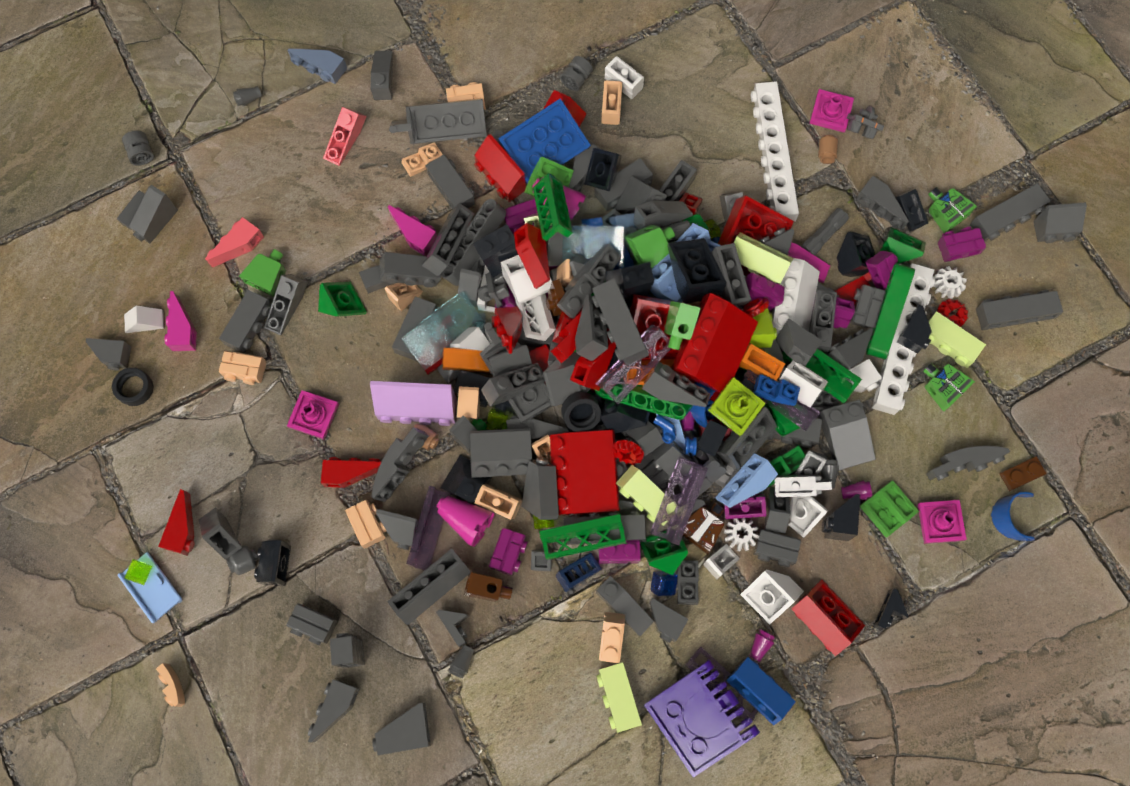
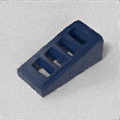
M590 552L558 571L556 578L567 593L601 571L602 568ZM585 561H588V562H589V564L591 565V567L593 568V570H591V571L589 570V568H588V566L586 565ZM579 565H581V567L583 568L584 572L586 573L585 575H583V573L579 569ZM571 570L575 571L576 575L578 576V579L575 578Z

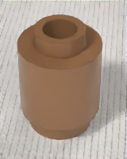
M825 135L819 140L818 157L823 164H832L837 158L838 139L833 135Z
M417 423L414 428L425 431L429 436L422 447L427 451L431 448L435 449L440 441L438 439L439 434L425 425Z

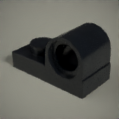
M911 189L895 196L909 221L907 223L909 231H914L929 224L916 189Z

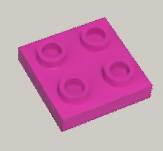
M819 89L809 124L845 133L849 120L846 118L848 113H851L854 98Z
M301 390L287 427L325 440L339 403Z
M960 500L917 504L924 544L967 540Z

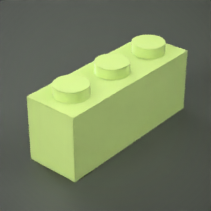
M741 232L734 241L741 265L747 267L751 273L761 274L775 283L782 282L794 258Z
M937 311L928 321L932 330L929 339H931L930 344L937 347L942 354L949 355L955 359V362L960 366L968 368L986 346L985 343Z
M633 465L616 482L621 488L619 492L627 499L631 497L634 500L633 505L641 512L645 510L648 513L646 517L654 524L658 522L664 526L679 509L666 494Z
M623 662L599 669V675H596L599 688L604 687L606 695L602 696L605 708H610L612 716L608 717L611 729H616L618 733L641 726L642 723Z

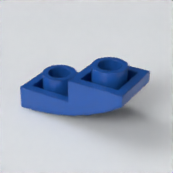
M760 374L756 379L753 393L766 400L795 406L800 387L783 379L777 382Z

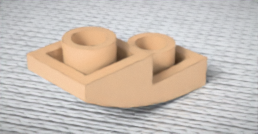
M434 142L419 148L418 153L402 158V164L411 177L426 170L425 165L443 154Z
M162 663L156 670L159 672V679L165 685L168 684L162 690L166 695L164 699L170 706L182 707L185 704V697L180 680L170 664Z

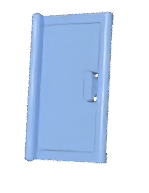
M148 552L123 573H118L117 575L151 623H155L176 604L183 601Z

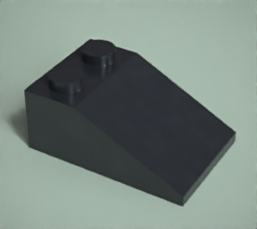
M705 238L668 243L676 288L683 303L700 302L703 296L709 293L721 298L727 282Z

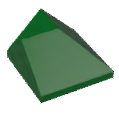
M891 227L880 251L893 252L898 259L897 264L923 256L926 242Z
M351 281L320 284L318 312L335 317L365 315L367 313Z
M676 528L647 536L646 542H640V547L649 566L670 575L675 573L688 555V550Z

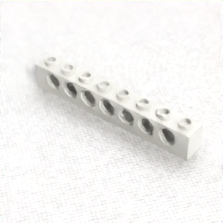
M777 82L755 83L754 90L751 91V101L755 104L753 115L754 118H757L756 133L760 136L758 147L760 151L762 150L763 155L761 156V166L765 167L763 178L764 183L768 186L766 198L770 200V209L796 222L799 211ZM778 200L784 201L785 204L779 203Z
M913 263L910 267L915 268V274L888 356L883 361L880 373L882 379L878 382L879 386L876 388L872 409L895 415L904 407L905 399H903V394L908 390L910 382L907 381L908 374L912 373L914 364L911 363L912 358L917 354L897 343V340L907 324L906 319H910L918 305H922L925 310V306L929 304L931 294H928L929 289L933 287L935 277H933L934 269ZM915 285L920 286L921 290H918ZM910 302H914L917 307L912 306ZM897 353L902 354L904 356V360L900 359L897 356ZM893 371H897L900 377L894 376ZM888 388L893 389L896 395H891Z

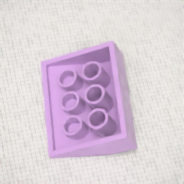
M370 381L374 412L380 422L392 423V421H400L402 424H411V421L423 425H430L433 422L439 423L442 426H450V423H456L457 399L452 385Z

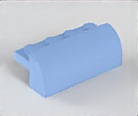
M694 223L676 241L705 238L711 252L715 247L720 246L711 241L708 230ZM668 254L652 268L654 283L650 291L658 299L682 303L683 301L676 288L670 255Z

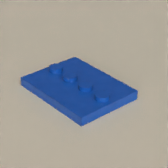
M561 99L498 138L507 154L525 173V182L527 184L540 157L564 165L591 147Z

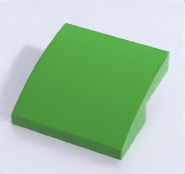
M540 157L524 193L534 197L533 183L537 178L541 179L548 173L561 181L564 186L569 187L574 170L547 158Z
M893 480L860 505V508L886 538L919 512Z

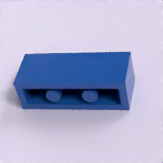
M749 657L741 662L726 680L773 726L785 717L796 702L787 691L777 685L774 679L762 671L759 665Z

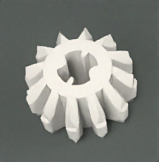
M950 266L940 269L934 275L935 282L933 287L937 288L935 293L940 292L942 293L941 298L947 295L949 299H952L954 296H960L961 292L966 288L964 284L967 279L962 278L964 272L958 273L957 267L952 270Z
M738 518L733 519V523H727L729 529L724 530L725 534L730 535L725 538V542L732 541L729 547L733 548L737 545V551L739 552L742 546L745 551L749 550V545L754 547L756 543L753 539L759 538V535L753 533L758 528H751L753 521L750 520L748 523H745L746 518H741L740 522ZM740 530L744 531L743 534H746L743 538H739L740 534L737 535Z

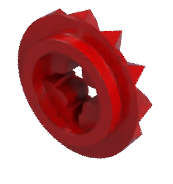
M757 298L747 303L741 310L753 318L768 308L769 301L767 298Z
M948 299L938 306L937 312L959 327L964 325L968 319L969 310H966L965 304L960 303L958 299ZM958 310L956 316L948 317L951 311Z
M628 440L616 441L611 450L614 453L613 456L619 458V462H625L626 465L628 463L632 465L641 463L644 458L642 448Z

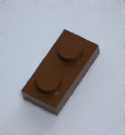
M560 279L551 282V287L548 289V299H546V306L548 310H551L553 317L561 315L562 312L557 306L565 294Z
M1036 456L1000 473V476L1010 492L1047 473Z

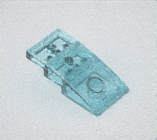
M571 225L573 234L568 238L563 235L562 263L566 259L571 260L575 254H580L590 260L606 244H610L622 256L616 266H624V226Z
M462 291L433 311L432 315L417 324L415 329L401 339L422 368L426 370L443 357V348H450V344L468 327H480L484 321Z

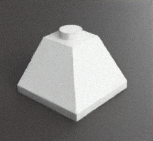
M766 569L740 595L771 624L804 591L789 576Z

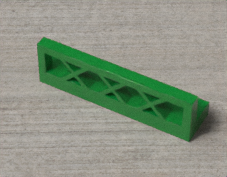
M548 173L533 187L542 239L546 241L557 232L567 238L573 234L563 184Z
M817 349L813 355L819 360L812 356L805 367L828 381L824 390L842 403H845L862 379ZM784 351L782 352L784 363L789 365L793 359L787 356ZM845 378L850 379L854 382V384L850 383Z
M620 514L539 531L546 560L626 544ZM619 529L621 539L611 540L607 537L611 530ZM591 534H597L602 537L597 544L592 545L587 541ZM577 538L582 542L577 548L572 549L567 546L570 539ZM557 542L562 545L558 552L549 554L548 543Z

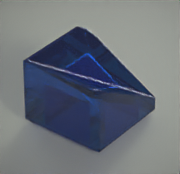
M653 571L651 592L657 596L675 595L678 576L676 574L670 575L663 571Z

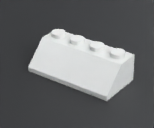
M794 258L781 283H778L784 286L785 290L783 303L777 307L775 306L772 310L773 328H776L777 336L788 319L809 331L820 272L805 260Z

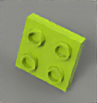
M733 377L708 411L741 436L765 405V402Z

